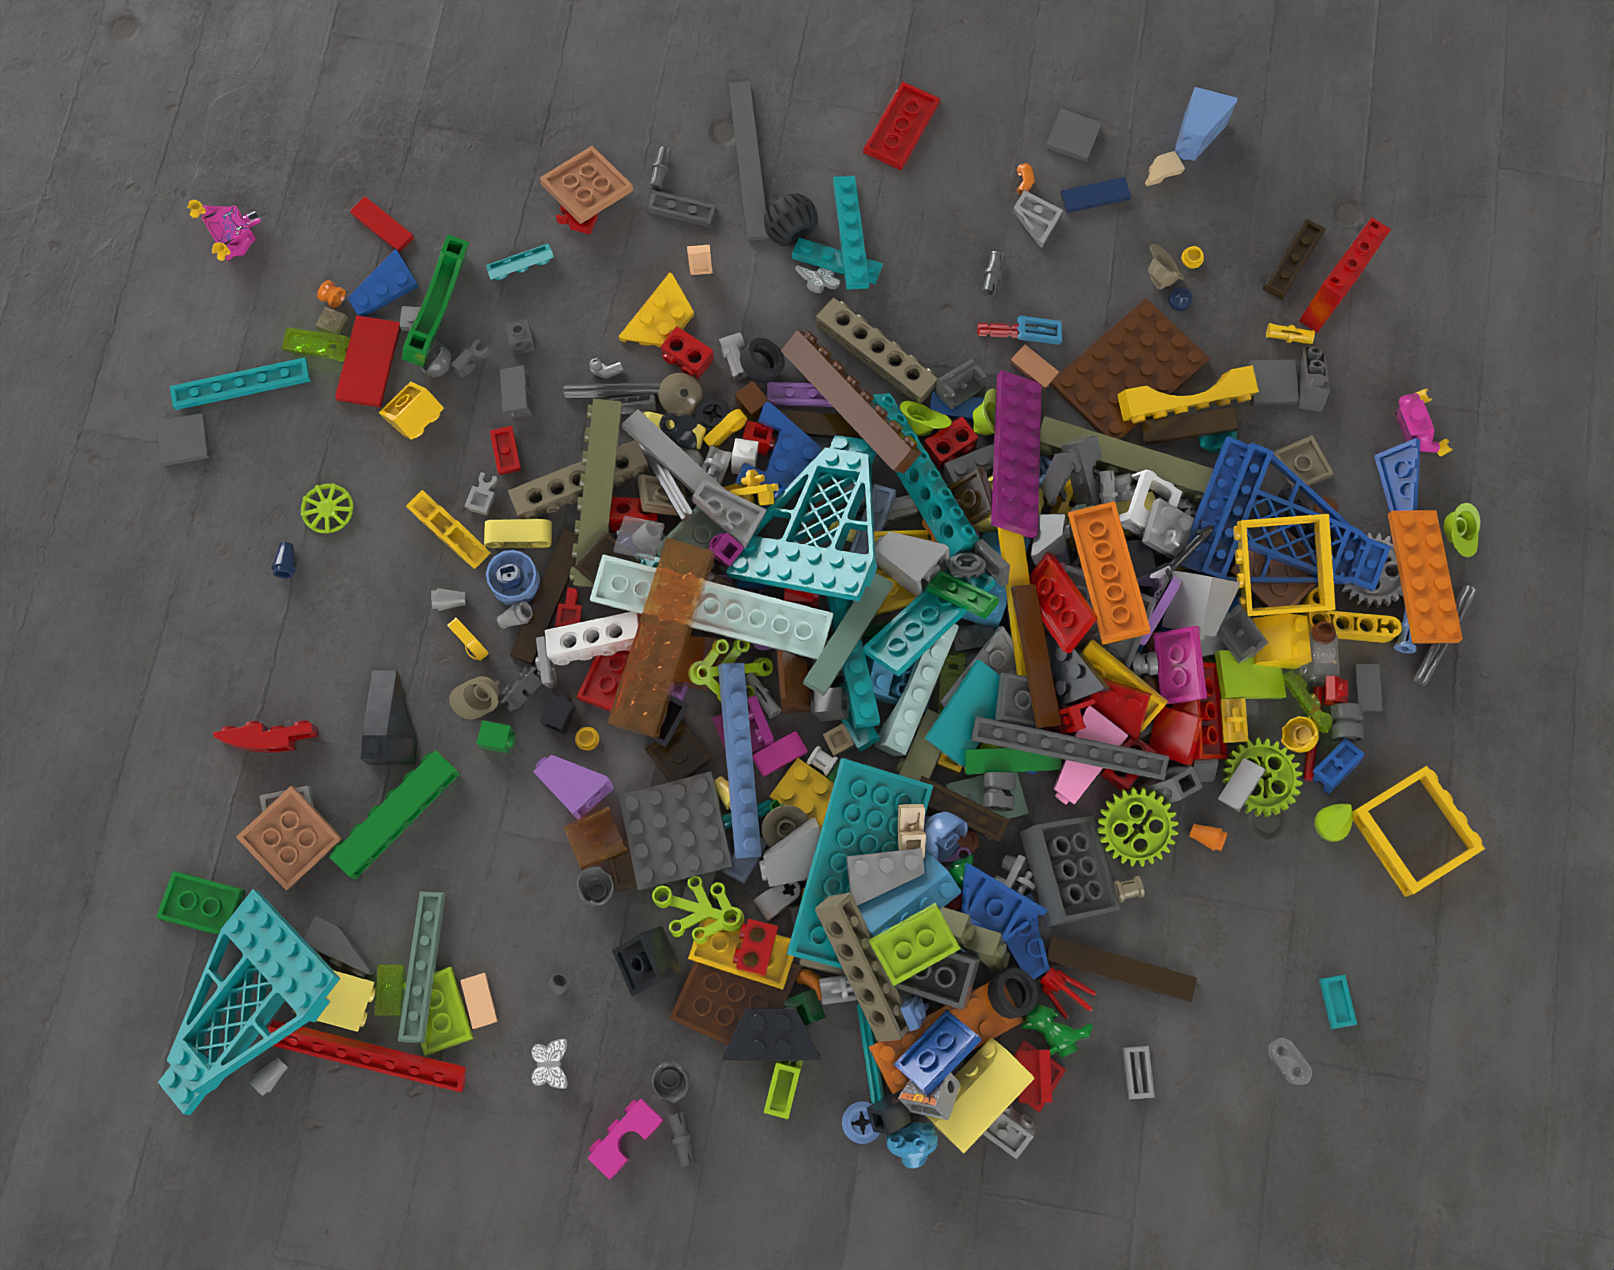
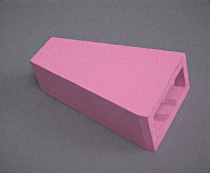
M1091 706L1085 707L1082 713L1086 728L1074 733V737L1120 746L1128 736ZM1064 760L1053 790L1057 792L1055 797L1065 805L1068 802L1075 804L1102 768Z

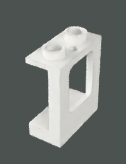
M1151 470L1132 474V478L1138 481L1128 512L1119 515L1122 527L1143 539L1150 511L1144 507L1149 488L1164 498H1169L1168 503L1176 508L1182 491L1174 487L1173 483L1164 481Z

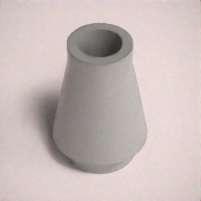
M441 588L431 590L432 609L442 611L458 606H466L465 592Z
M518 601L502 615H499L497 622L503 629L526 624L532 618L533 612L528 603Z
M277 1057L273 1062L254 1073L249 1083L264 1096L267 1092H271L288 1067Z

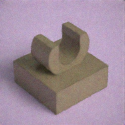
M325 307L315 326L320 331L338 337L348 318L346 314Z

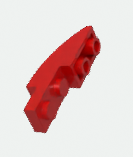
M306 720L297 721L294 723V726L289 727L284 725L273 726L270 730L259 721H250L242 727H222L221 731L213 732V736L227 745L242 750L280 753L295 751V741L318 737V729L314 724Z

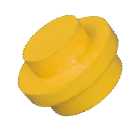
M1191 246L1183 251L1181 260L1188 268H1198L1204 261V254L1199 247Z
M583 727L576 733L575 742L581 750L590 751L599 744V734L592 727Z

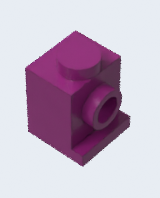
M720 533L711 540L707 552L720 563L731 566L744 547L728 533Z

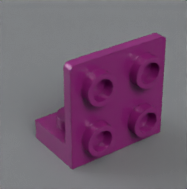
M756 695L747 698L752 753L774 743V738ZM721 714L713 718V723L726 752L723 715Z

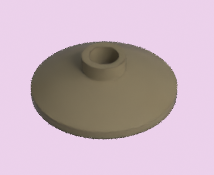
M685 373L669 375L662 381L659 387V401L667 413H675L678 416L682 414L692 416L695 414L698 404L703 401V393L699 383L692 376ZM680 390L686 392V397L680 395Z
M779 806L770 811L762 823V836L767 845L772 847L809 819L804 811L796 806ZM788 822L786 827H780L782 823Z

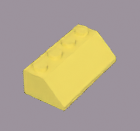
M991 1037L955 1075V1078L960 1082V1087L949 1120L931 1116L926 1117L964 1154L1033 1081L1034 1077L1002 1045Z

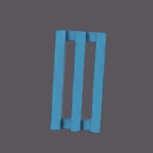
M1021 315L1017 318V323H1019L1017 331H1019L1018 340L1056 345L1062 343V321ZM1025 324L1036 325V326H1044V327H1037V328H1036V327H1029V326H1025ZM1045 327L1056 328V330L1046 329Z

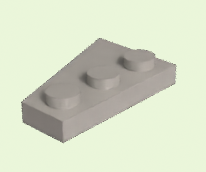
M704 479L692 499L699 508L744 548L748 545L766 513V509Z
M922 848L846 857L850 892L857 906L925 874Z

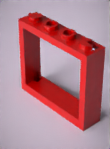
M1371 217L1314 296L1299 320L1301 323L1316 333L1320 331L1391 231L1390 228Z

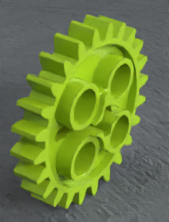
M1259 738L1255 739L1253 744L1248 740V742H1245V747L1240 744L1236 747L1237 752L1232 751L1229 754L1232 759H1227L1224 762L1230 768L1222 770V773L1228 775L1227 778L1222 780L1223 783L1229 782L1244 758L1266 769L1262 776L1266 777V780L1264 781L1261 778L1255 787L1257 791L1256 796L1250 795L1244 804L1246 806L1245 813L1247 814L1254 809L1256 817L1262 811L1265 817L1271 815V810L1277 815L1280 813V808L1284 811L1289 808L1287 803H1295L1296 800L1293 796H1298L1301 793L1295 788L1303 785V782L1296 780L1297 777L1303 775L1302 772L1295 771V768L1300 763H1292L1291 760L1295 755L1287 756L1285 754L1288 749L1287 747L1282 750L1278 749V741L1270 746L1269 739H1266L1263 744H1261ZM1269 759L1277 764L1276 770L1268 766ZM1272 783H1276L1280 787V794L1273 792L1271 788ZM1263 792H1265V795L1267 796L1266 799L1263 797Z
M1132 787L1131 794H1127L1122 789V797L1119 798L1116 794H1113L1115 802L1106 801L1109 809L1100 810L1105 818L1098 819V823L1104 825V827L1098 828V833L1105 834L1100 838L1101 843L1109 842L1105 846V850H1114L1112 858L1115 859L1121 855V863L1124 864L1129 859L1131 866H1134L1136 860H1139L1141 866L1144 867L1145 860L1147 859L1151 864H1154V856L1162 860L1163 857L1160 853L1162 850L1170 853L1167 844H1175L1171 835H1178V832L1172 829V827L1178 825V821L1170 819L1176 813L1175 811H1167L1171 804L1169 802L1162 804L1164 800L1163 795L1155 798L1154 790H1151L1147 795L1144 787L1141 788L1140 793H1137L1135 788ZM1132 805H1141V813L1138 815L1130 814L1129 810ZM1148 810H1152V813L1144 819ZM1152 820H1160L1161 826L1158 830L1149 829V824ZM1119 823L1127 825L1126 831L1122 834L1114 832V827ZM1141 823L1143 829L1141 831L1139 829L1134 831L1133 824ZM1132 834L1129 841L1124 844L1123 841ZM1139 838L1145 839L1146 844L1143 848L1136 849L1133 847L1135 840Z

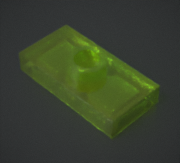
M378 964L375 1016H401L405 965Z

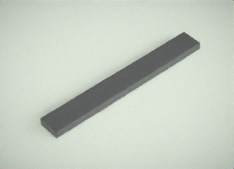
M750 81L729 83L747 241L769 239L764 227L766 206Z
M977 716L971 740L1159 780H1165L1169 756Z

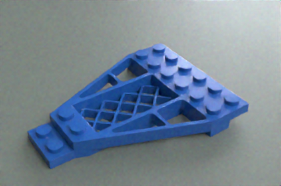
M1227 436L1193 520L1187 544L1197 535V530L1207 525H1214L1215 529L1207 543H1202L1179 567L1198 575L1237 582V577L1226 576L1238 546V540L1234 539V526H1237V521L1248 520L1251 511L1255 519L1279 518L1278 514L1285 511L1289 513L1290 517L1296 515H1320V513L1293 503L1299 488L1326 514H1329L1330 529H1333L1337 541L1331 543V546L1336 545L1332 554L1334 584L1352 583L1374 591L1391 546L1368 538L1360 529L1350 525L1273 454L1274 451L1254 443L1249 445ZM1269 463L1273 464L1294 484L1288 501L1259 490ZM1265 502L1271 514L1261 518L1256 506ZM1274 506L1280 508L1281 510L1276 512ZM1300 524L1286 525L1284 527L1279 525L1277 530L1270 533L1267 532L1265 527H1259L1263 535L1252 539L1247 528L1248 550L1265 558L1259 577H1250V583L1318 584L1317 560L1314 555L1316 550L1312 551L1307 538L1314 536L1315 532L1305 536ZM1295 526L1300 538L1290 542L1285 529ZM1280 532L1285 544L1274 548L1269 536ZM1261 539H1265L1268 547H1265L1255 542ZM1302 541L1307 553L1297 557L1292 544ZM1287 547L1290 556L1280 553L1278 550ZM1309 556L1313 565L1303 562L1300 559ZM1275 560L1311 575V578L1265 577L1270 561Z

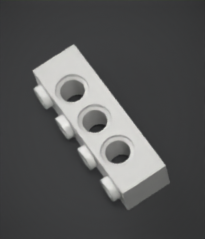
M628 612L545 630L547 657L557 665H566L574 660H590L593 656L598 655L610 656L622 650L634 651L641 646H646L643 619L636 612ZM622 632L620 637L614 638L617 633ZM599 637L597 642L592 643L594 638ZM573 642H576L575 646L569 648Z

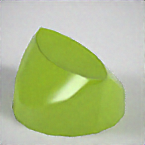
M1351 804L1330 805L1322 808L1317 813L1314 826L1321 838L1330 842H1337L1343 840L1348 835L1353 823Z

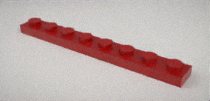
M273 1020L269 1025V1031L272 1034L286 1023ZM305 1027L298 1028L273 1045L461 1093L465 1087L467 1067Z

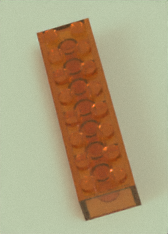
M666 538L607 722L609 725L658 739L715 558L713 551Z

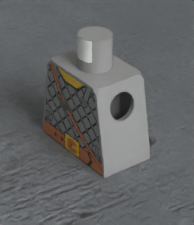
M950 1073L927 1096L912 1081H909L898 1098L912 1113L949 1120L960 1082Z

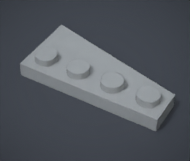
M999 626L941 700L944 708L976 660H981L999 675L1003 672L1017 674L1013 641L1003 626Z

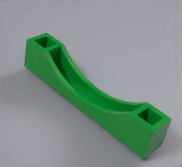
M447 234L425 299L404 343L402 360L421 367L425 366L466 260L469 246L468 241Z

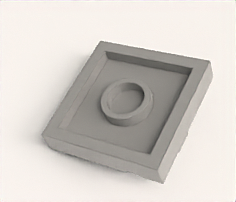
M1161 498L1155 499L1142 543L1173 559L1187 545L1194 518Z

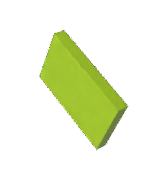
M1229 650L1214 652L1222 699H1282L1286 697L1282 668L1254 664V657L1238 663Z
M936 903L869 939L870 945L893 986L961 949Z
M451 966L435 972L426 1038L425 1043H421L424 1056L474 1039L454 970Z

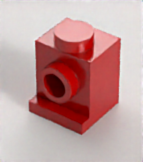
M747 420L742 439L757 441L758 454L766 456L768 450H773L776 437H772L773 428Z

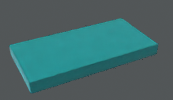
M976 660L924 738L961 767L965 766L964 749H976L980 743L971 740L976 716L995 720L1000 675L981 660Z

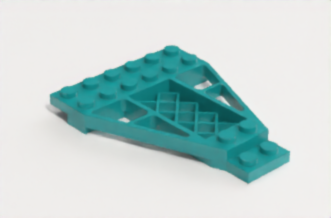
M835 435L830 448H824L774 501V504H771L766 509L765 516L748 545L741 551L731 566L728 567L726 572L728 577L860 601L865 587H870L877 570L871 481L872 463L876 456L873 448L864 439ZM832 480L834 485L824 490L821 488V485ZM805 484L796 507L793 510L782 509ZM854 484V489L846 493L843 492V488ZM837 491L840 492L841 496L829 501L828 496ZM866 492L867 522L856 521L854 519ZM825 499L826 504L816 509L814 508L813 504ZM846 502V508L836 512L834 508ZM829 510L833 512V515L823 520L819 516ZM773 517L790 519L782 539L775 540L756 536ZM814 518L818 519V523L808 528L805 525L806 522ZM836 521L839 522L838 527L828 531L827 526ZM801 525H802L803 528H804V530H802V531L799 532V530H800V528H801ZM824 529L826 533L815 539L811 535ZM850 529L868 532L869 553L867 555L842 551ZM808 536L811 540L806 544L797 543ZM828 540L832 542L827 548L819 547V545Z
M252 889L222 927L167 1058L171 1066L158 1081L159 1085L185 1115H191L203 1098L216 1089L225 1077L307 1022H315L331 1002L327 998L328 994L341 979L259 891ZM231 939L242 951L243 957L224 980L217 970ZM259 972L258 984L253 985V973ZM214 980L218 985V988L216 992L213 994V996L202 1008L206 996L211 987V984ZM272 987V991L266 997L267 988ZM258 990L257 1002H251L252 991ZM238 993H243L241 1005H237ZM286 1000L295 1010L297 1016L271 1034L265 1026ZM251 1008H256V1011L250 1017ZM241 1010V1022L235 1023L236 1011ZM223 1013H227L226 1025H221V1015ZM240 1028L239 1033L234 1038V1030ZM220 1031H225V1041L219 1044ZM211 1033L210 1045L205 1046V1036ZM260 1033L263 1039L248 1049ZM224 1049V1052L218 1058V1050ZM206 1051H209V1057L205 1054Z

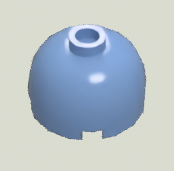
M941 812L927 817L924 820V832L926 834L925 850L937 861L938 859L941 862L945 861L960 847V844L957 842L961 836L965 838L968 830L967 823L949 812Z

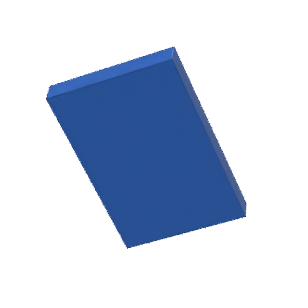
M946 1010L894 1065L928 1096L975 1048L981 1039L956 1016Z

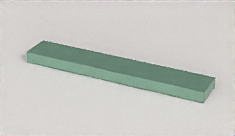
M875 573L870 587H865L860 601H854L804 679L803 685L823 696L826 694L894 585L893 582Z
M420 891L398 1035L399 1042L425 1043L446 897L444 892Z

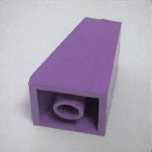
M554 755L542 758L535 765L536 769L533 771L578 821L614 789L607 776Z

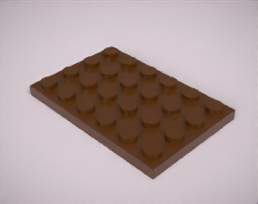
M1145 298L1051 381L1050 386L1098 433L1122 440L1141 422L1132 423V420L1123 422L1117 396L1119 393L1126 389L1148 386L1158 392L1172 395L1207 364L1210 358Z

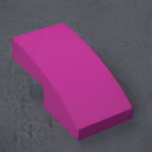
M795 731L755 753L752 757L762 776L765 777L797 758L804 756L808 750Z

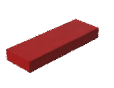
M366 196L350 210L353 217L394 250L396 249L398 253L414 239L412 233Z

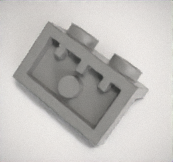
M1010 1104L986 1129L983 1135L1017 1159L1034 1137L1037 1127L1031 1118L1024 1114H1019Z

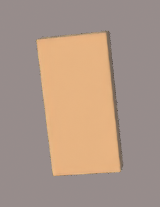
M710 245L687 246L690 275L711 274Z
M486 973L462 979L461 984L472 1028L476 1029L498 1022Z

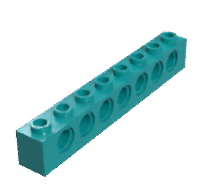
M890 393L873 395V402L887 410L889 413L887 417L891 421L895 420L903 427L902 432L906 436H911L918 443L916 447L922 452L905 473L895 472L938 543L949 547L950 558L956 554L970 553L975 548L976 542L980 539L953 497L952 492L948 489L939 471L932 463L928 453L924 450L917 435L908 424L906 417L902 414Z

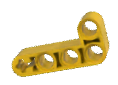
M1319 587L1313 589L1304 598L1303 604H1316L1313 601V597L1319 598ZM1331 610L1303 612V616H1307L1310 636H1312L1311 630L1314 626L1312 619H1316L1319 622H1330L1335 627V638L1387 643L1399 635L1402 630L1401 622L1392 616ZM1336 621L1341 622L1344 625V629L1338 628ZM1360 623L1366 625L1368 632L1360 628Z

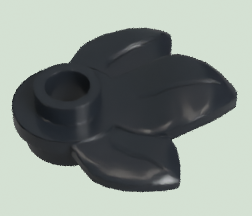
M675 413L664 414L659 423L661 431L679 447L688 450L696 449L697 438L692 431L698 426L696 419L689 414L679 416ZM671 420L674 422V428H671L669 425Z

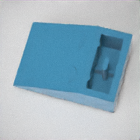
M865 655L875 700L897 705L908 683L915 662L898 677ZM931 693V695H930V697H929V700H928V702H927V705H926V707H925V710H924L925 713H926L927 709L929 708V704H930V700H931L932 693Z

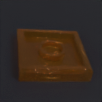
M608 807L563 827L581 870L627 850Z

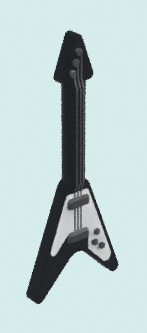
M1207 525L1197 530V535L1170 562L1136 577L1138 586H1148V595L1157 599L1154 609L1171 581L1172 572L1176 571L1202 543H1207L1215 529L1214 525Z

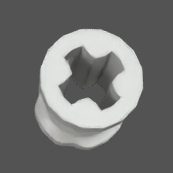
M818 745L810 755L807 764H813L824 771L825 776H828L838 758L836 756L831 757L822 751Z

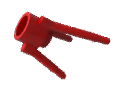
M1052 967L1041 979L1040 983L1044 986L1041 990L1048 995L1065 1019H1068L1069 1016L1052 993V990L1057 993L1062 989L1088 1011L1093 1010L1086 1001L1064 984L1068 982L1092 996H1095L1096 992L1065 975L1061 970L1058 969L1056 971Z

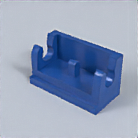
M1345 738L1313 770V781L1315 783L1320 781L1324 785L1323 791L1329 795L1361 763L1365 754Z

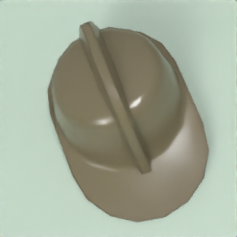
M1151 244L1150 249L1154 257L1148 267V273L1152 283L1158 289H1163L1165 286H1171L1178 279L1184 280L1183 275L1169 253L1159 245Z
M479 676L457 686L451 691L449 697L452 710L458 716L471 720L493 711L498 705L499 681Z

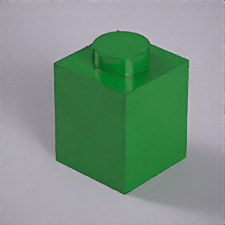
M482 720L476 744L481 749L509 754L510 747L513 748L516 742V734L513 728L509 725Z

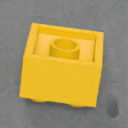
M410 382L379 414L403 436L412 440L419 437L430 422L437 420L444 408L426 388Z
M1285 613L1252 618L1254 624L1268 641V644L1254 656V664L1295 670L1312 661L1307 616Z

